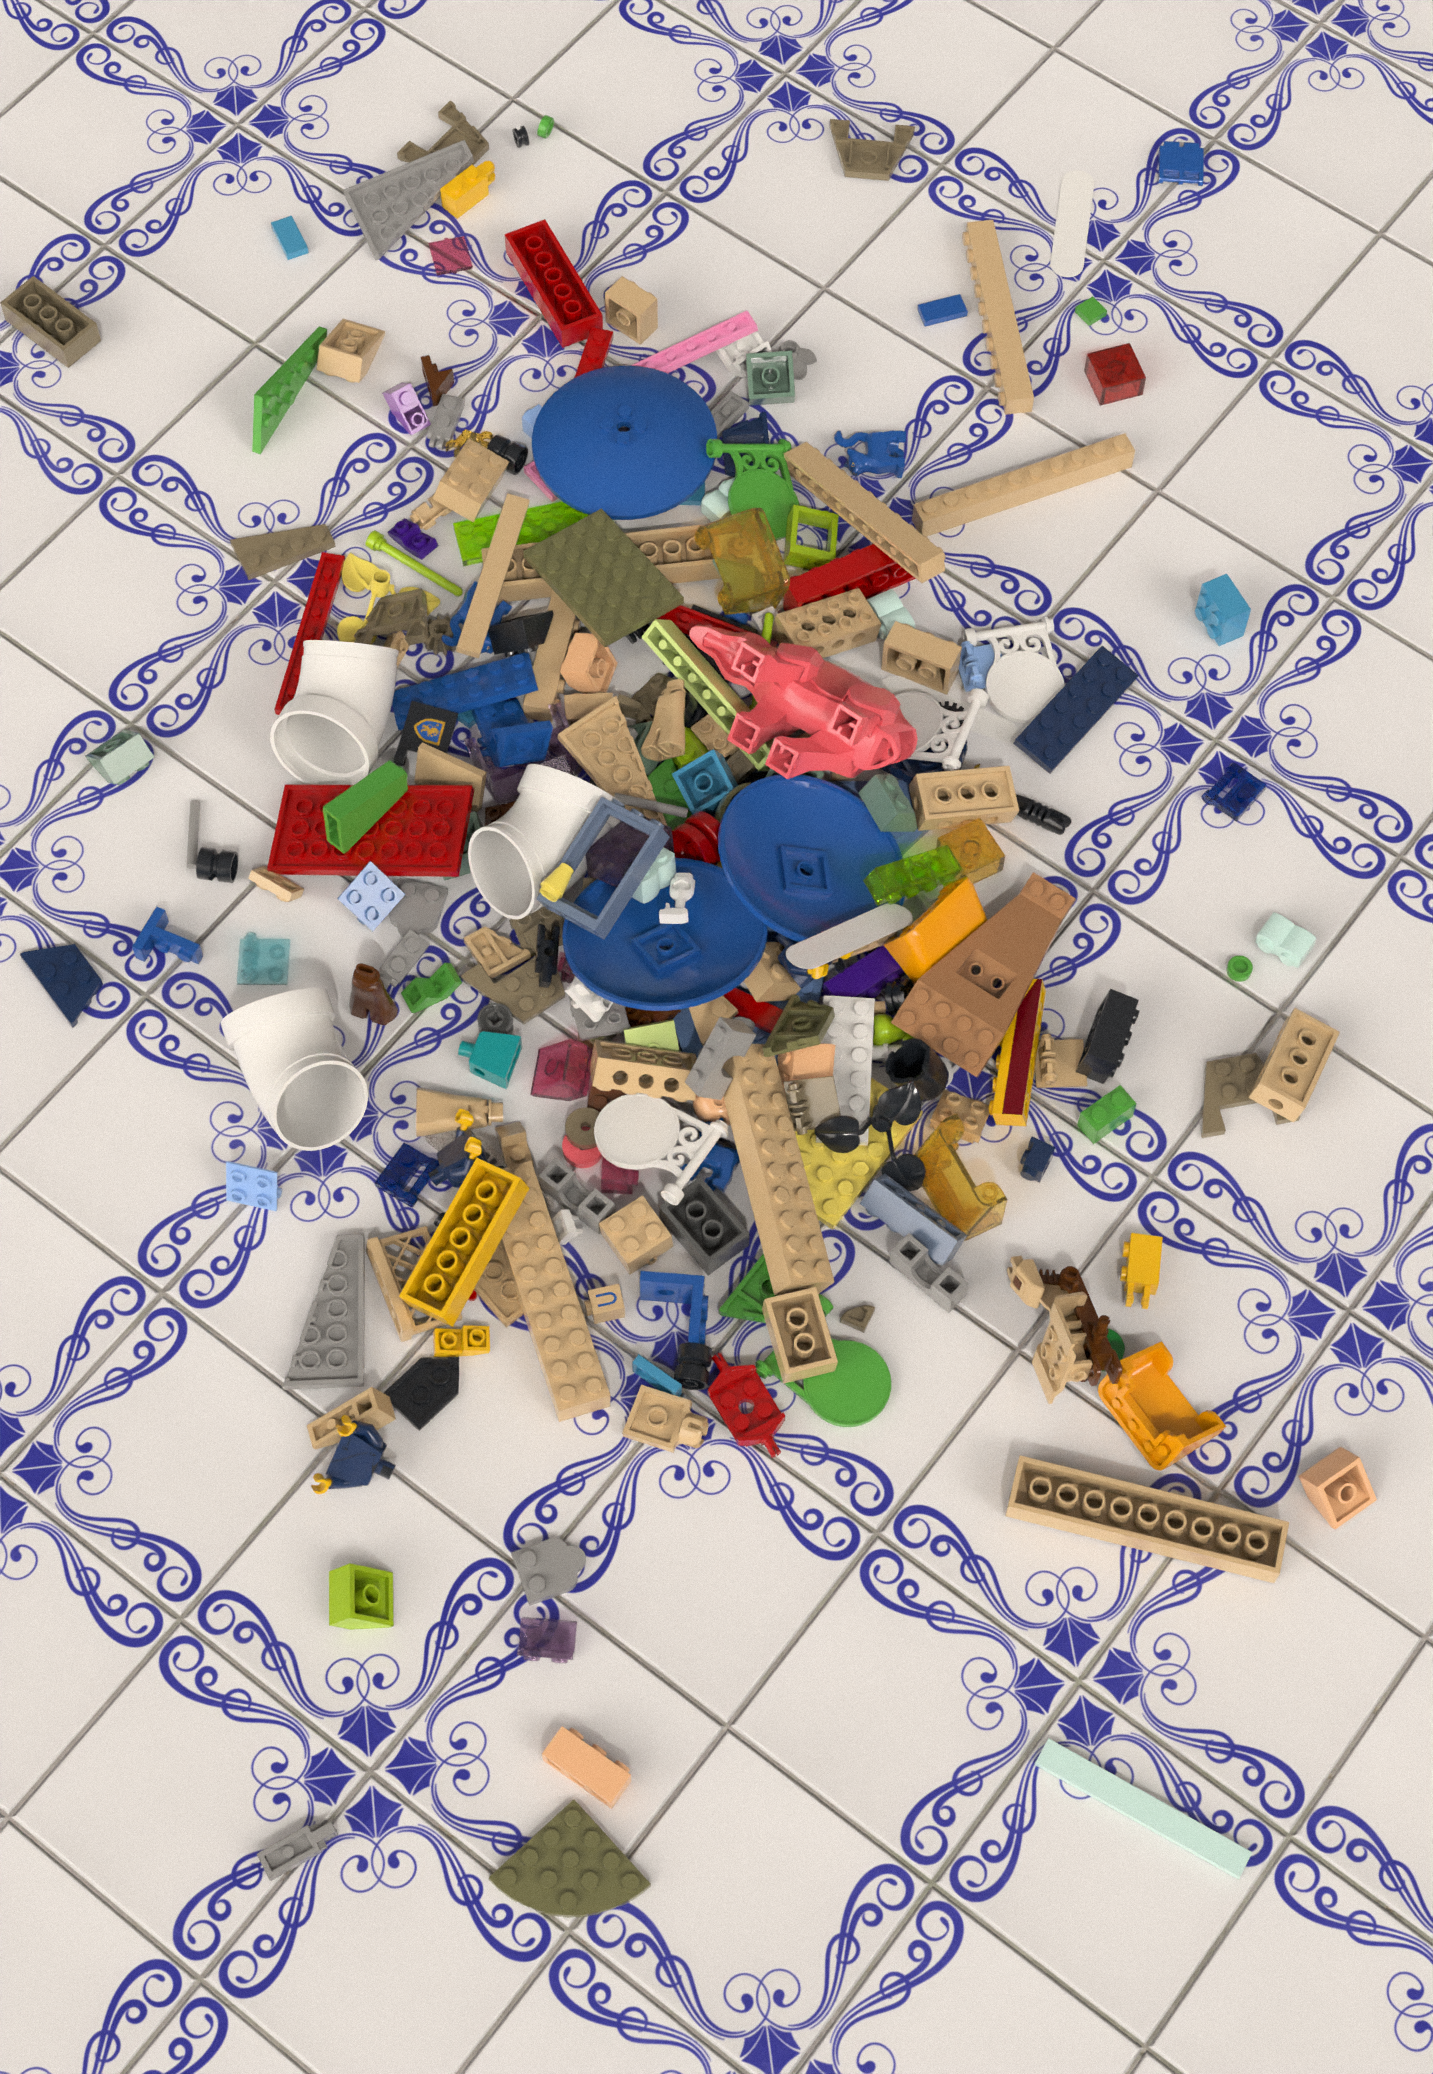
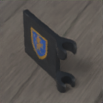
M411 701L399 746L394 756V763L401 767L404 766L408 750L418 753V747L422 742L444 753H448L459 714Z

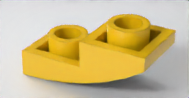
M463 1325L462 1329L435 1328L433 1332L434 1357H462L489 1353V1326Z

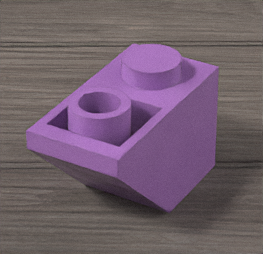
M401 382L382 393L392 414L410 435L431 425L411 383Z

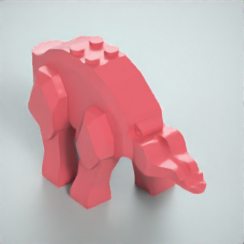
M695 625L691 628L689 633L691 640L699 649L715 660L724 678L734 684L745 686L758 703L750 712L742 711L736 714L727 740L746 753L752 754L765 742L775 738L765 765L786 779L796 777L808 771L824 770L832 771L848 778H854L864 770L878 769L901 762L911 757L916 750L918 741L916 729L903 716L900 702L895 695L884 688L874 687L849 670L824 660L814 648L789 643H780L778 648H775L756 633L731 632L712 627V625ZM799 729L811 735L809 738L788 737Z

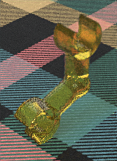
M463 430L456 440H449L446 443V452L454 447L456 448L453 451L454 457H457L461 447L468 439L487 448L489 442L483 440H492L493 434L489 431L479 434Z

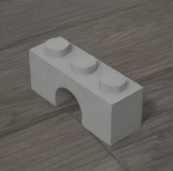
M719 1017L685 1083L698 1097L721 1100L733 1079L722 1068L724 1063L733 1056L745 1057L756 1034L743 1021Z
M556 1157L538 1175L541 1190L564 1208L570 1209L573 1215L578 1216L582 1222L598 1234L601 1233L599 1223L616 1213L613 1201L596 1188L592 1192L584 1188L577 1180L575 1172Z
M909 1233L891 1251L889 1263L948 1313L966 1296L969 1283L950 1267L944 1271L936 1266L928 1255V1249Z

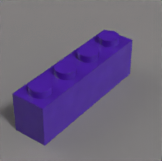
M882 945L845 969L843 973H839L826 981L823 986V996L876 998L889 981H900L901 977L906 975V973L885 946Z

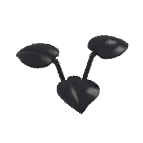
M913 1081L885 1091L879 1097L878 1104L873 1108L872 1117L867 1118V1122L861 1129H859L858 1120L851 1116H837L822 1122L815 1128V1135L822 1143L837 1153H848L855 1150L860 1144L859 1135L864 1134L870 1125L878 1132H886L892 1161L882 1165V1175H888L908 1191H915L922 1187L926 1174L923 1161L912 1154H902L896 1158L891 1134L894 1120L898 1124L906 1126L914 1123L919 1118L921 1098Z

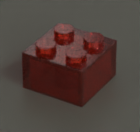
M1130 343L1087 354L1084 372L1100 406L1143 395L1146 376Z

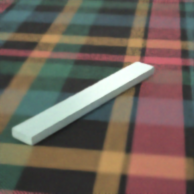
M1049 1738L1035 1762L1037 1767L1237 1879L1240 1878L1252 1854L1248 1849Z

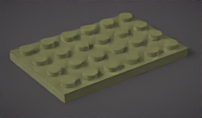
M602 508L523 551L524 558L604 647L609 646L684 603V597Z

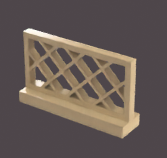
M426 1226L380 1240L378 1237L367 1239L366 1253L401 1342L410 1340L412 1335L447 1325L437 1319L432 1321L433 1317L430 1316L427 1323L416 1326L412 1317L415 1311L419 1310L409 1306L399 1297L402 1292L400 1284L404 1288L431 1240ZM423 1236L426 1243L423 1250L409 1245L411 1239ZM395 1244L401 1247L402 1250L398 1258L388 1254L385 1246ZM406 1250L419 1255L415 1265L401 1260ZM398 1265L411 1270L407 1280L396 1276L394 1271ZM460 1313L458 1319L456 1320V1322L462 1320V1314H461V1313Z

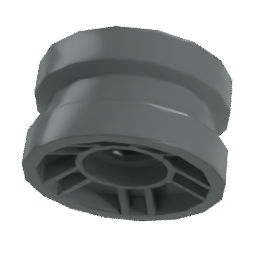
M490 1003L479 1011L477 1017L479 1033L485 1031L512 1035L514 1030L513 1018L508 1007L500 1003ZM495 1020L499 1021L496 1023V1025H493L492 1021Z

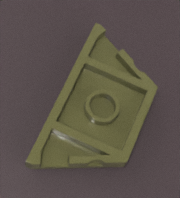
M792 995L762 1048L764 1057L821 1044L835 1017L834 1008L825 1004H818V1002L813 1000L804 1003L800 1001L798 995Z

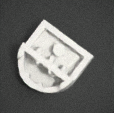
M756 331L715 352L729 372L739 377H747L746 354L771 352V347L768 340L764 342Z

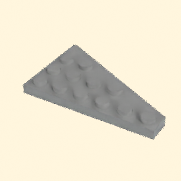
M465 140L343 190L344 196L375 260L380 259L441 196L440 188L474 162L473 155Z

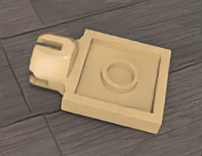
M641 1385L622 1434L623 1437L674 1453L675 1448L680 1444L693 1448L701 1447L704 1442L701 1437L707 1435L709 1423L706 1417L690 1411L692 1407L691 1400Z

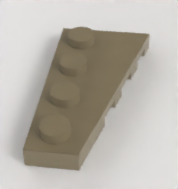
M326 524L230 540L231 546L248 580L336 547Z

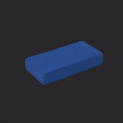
M960 294L919 304L917 308L925 327L966 317L968 313Z

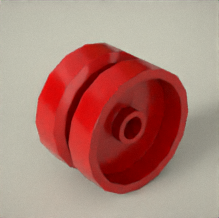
M703 811L695 812L687 818L684 824L677 826L668 835L669 847L671 852L675 853V858L698 860L713 865L719 863L718 833L720 823L713 816Z

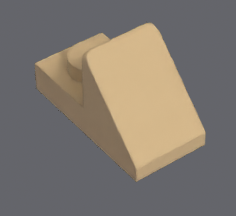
M520 1121L496 1127L495 1132L506 1167L532 1161L534 1167L527 1144L526 1131Z

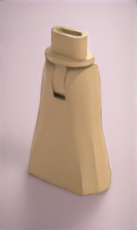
M682 679L668 681L667 688L662 691V695L658 698L653 723L641 747L642 755L649 760L658 762L685 754L684 716L686 691L683 689L685 682Z
M417 1088L416 1136L422 1137L457 1130L458 1127H461V1124L455 1122V1116L459 1109L469 1111L474 1118L473 1124L468 1129H479L487 1127V1125L491 1126V1122H503V1102L491 1103V1099L487 1100L479 1097L454 1095Z

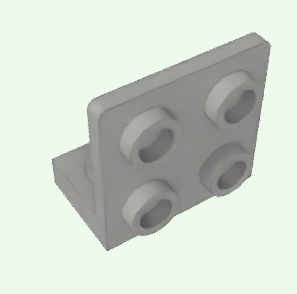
M569 996L571 1015L575 1019L581 1041L621 1033L624 1028L630 1027L624 1006L613 1003L601 1019L594 1022L581 1008L575 1009L571 1005L572 998Z

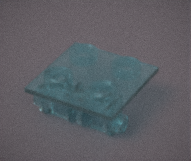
M246 933V936L240 939L237 985H287L290 939H258L256 933Z

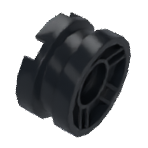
M902 979L900 982L892 980L887 983L885 987V1001L891 1015L895 1016L914 987L915 984L911 979Z

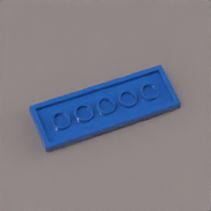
M529 653L517 654L394 690L392 705L396 725L399 731L403 730L411 701L459 714L538 691V686Z

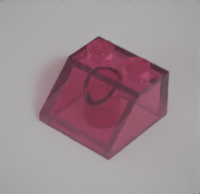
M574 1038L539 1049L530 1095L562 1101H573L586 1097L589 1090L590 1063L593 1049Z

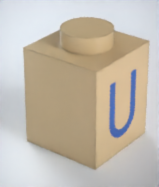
M619 1284L588 1290V1300H585L584 1304L587 1316L592 1315L594 1324L625 1317V1307Z

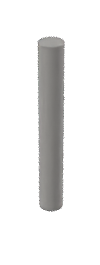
M615 793L614 796L624 805L687 818L688 808L621 793Z
M198 800L190 801L186 865L189 869L196 868L200 812V801Z

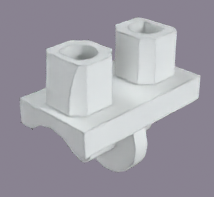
M574 976L572 983L565 989V992L572 998L571 1005L575 1009L581 1008L594 1022L599 1021L613 1004V1002L602 998L588 989L576 976Z

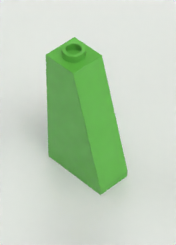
M389 760L323 806L327 841L342 853H346L408 790L406 771Z

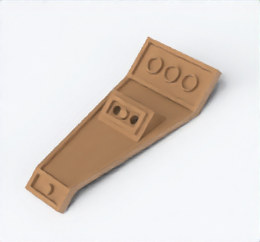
M1033 872L1020 894L917 980L891 1023L912 1037L923 1040L934 1051L978 1078L1005 1036L1061 923L1073 906L1076 898ZM974 966H980L981 968L978 975L972 973ZM996 979H1001L1002 981L1000 988H995L993 985Z

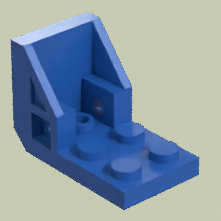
M518 699L497 702L472 709L471 713L494 766L504 767L545 760L553 730L550 720L528 723Z

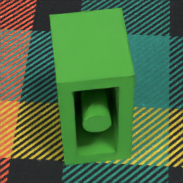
M1119 1085L1082 1111L1077 1126L1095 1144L1133 1117L1137 1103Z

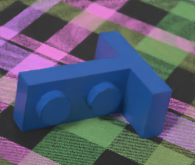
M156 906L132 946L136 959L145 962L155 946L163 953L170 952L177 955L184 962L192 961L199 964L203 958L200 944L164 930L169 920L166 911Z

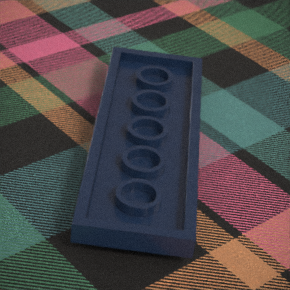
M1101 646L1023 730L1013 744L1051 774L1136 681L1139 675L1104 646Z

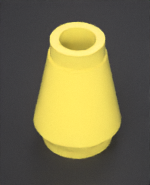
M561 863L541 882L539 892L552 902H556L558 898L561 899L574 870L569 865Z

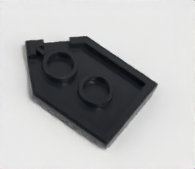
M448 1357V1359L420 1358L384 1392L385 1395L390 1397L392 1406L417 1430L420 1431L459 1394V1357Z

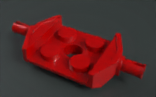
M721 1352L717 1353V1355L715 1354L712 1360L720 1372L709 1387L708 1396L738 1446L747 1447L761 1444L762 1446L765 1445L771 1458L780 1455L781 1450L775 1443L773 1436L784 1423L785 1414L780 1412L758 1376L755 1365L731 1367ZM748 1402L753 1405L754 1410L749 1414H744L739 1410L740 1404Z

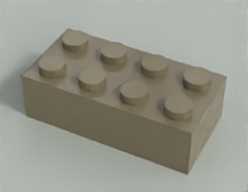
M34 276L0 302L5 320L67 368L101 341L96 322Z

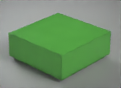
M1092 296L1076 306L1075 313L1090 326L1105 317L1107 310Z

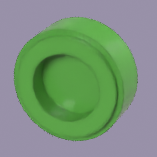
M548 115L542 118L537 131L538 136L544 139L549 137L554 126V118Z
M1234 956L1229 960L1226 971L1232 980L1243 982L1251 976L1253 965L1245 956Z

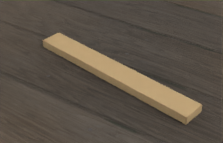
M507 493L456 647V652L475 658L480 657L529 507V499Z

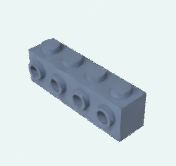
M886 1174L874 1179L860 1202L866 1208L868 1214L881 1219L891 1231L899 1233L903 1237L908 1233L928 1249L930 1259L942 1266L954 1258L967 1237V1234Z

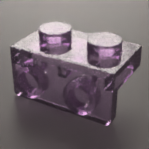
M522 1617L517 1655L523 1656V1659L527 1661H539L540 1657L551 1658L553 1663H568V1660H573L575 1656L577 1621Z

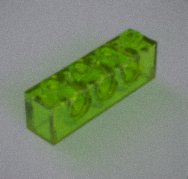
M945 845L876 867L863 882L877 906L885 903L892 905L903 897L910 899L921 891L928 893L939 885L945 887L947 884L956 881V876L963 869L950 847Z

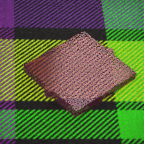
M464 236L452 239L445 238L441 241L428 243L437 276L448 273L456 274L459 271L473 269Z

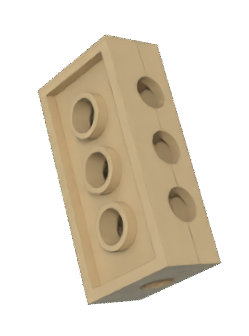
M857 588L776 614L772 634L778 644L789 643L812 647L818 651L822 658H826L875 642L881 622L861 590Z
M1010 766L916 774L909 784L918 831L1012 822L1019 812Z
M1294 1008L1284 1021L1248 1098L1295 1122L1306 1108L1340 1032Z
M595 1039L590 1063L592 1086L602 1091H611V1089L622 1090L623 1093L629 1095L644 1093L652 1098H662V1096L672 1097L679 1102L695 1101L696 1094L685 1081L697 1057L694 1053Z

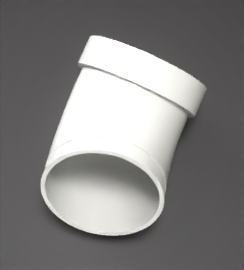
M305 640L303 641L304 655L302 656L300 677L294 699L285 705L271 728L270 740L272 749L283 767L307 785H355L369 775L378 757V746L384 734L393 702L397 675L396 663L399 651L388 647L362 643Z
M538 764L527 765L517 788L520 795L514 805L500 819L475 831L469 842L468 860L470 870L478 890L487 903L499 914L510 919H521L543 908L544 906L537 900L540 894L541 882L556 869L601 797L609 801L612 798L616 799L615 797L563 771ZM612 816L609 817L572 875L565 892L590 867L602 849L608 835L616 832L620 820Z
M304 988L272 995L231 1012L221 1021L228 1049L235 1051L244 1078L262 1114L286 1144L306 1151L324 1149L346 1138L361 1121L368 1102V1088L365 1079L347 1057L333 1027L332 1021L335 1018L328 992L324 988Z

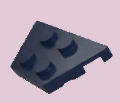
M766 412L760 413L759 418L751 422L745 420L736 427L722 431V444H769ZM723 453L725 475L734 478L736 475L734 460L729 453ZM739 453L740 456H741V458H742L744 455H748V454H746V453ZM751 461L748 465L753 466V461Z
M967 740L958 759L961 762L959 770L962 768L968 751ZM931 747L924 751L927 753H934ZM905 759L901 762L879 768L908 784L911 783L916 774L946 771L942 767V762Z
M75 944L20 953L23 962L72 1028L75 1027L84 1009L87 1010L92 1002V997L102 987L103 982Z

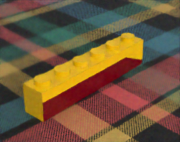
M1033 979L1005 1036L1000 1042L1002 1050L1001 1054H998L996 1058L998 1076L993 1078V1092H995L994 1100H990L989 1114L993 1115L996 1125L1027 1126L1046 989L1042 979Z

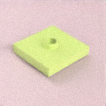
M673 1019L623 1029L625 1044L679 1051Z

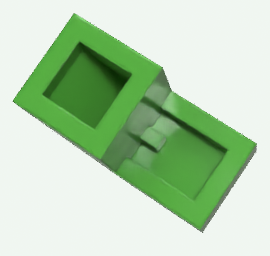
M444 963L430 978H415L401 992V995L411 1013H416L447 999L462 984V981L451 963Z

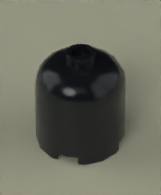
M912 1038L901 1042L903 1046L895 1053L891 1051L886 1061L885 1072L889 1075L890 1080L897 1086L913 1081L919 1091L922 1102L933 1100L940 1096L945 1090L949 1078V1072L945 1063L921 1039Z

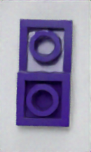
M405 518L397 522L387 532L401 547L421 560L439 546L435 538L421 532L417 524Z

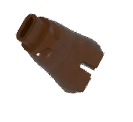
M363 963L357 964L353 972L351 984L352 990L349 1001L351 1015L364 1019L367 1018L370 1012V1020L372 1022L387 1025L397 1016L396 1002L387 992L377 969Z

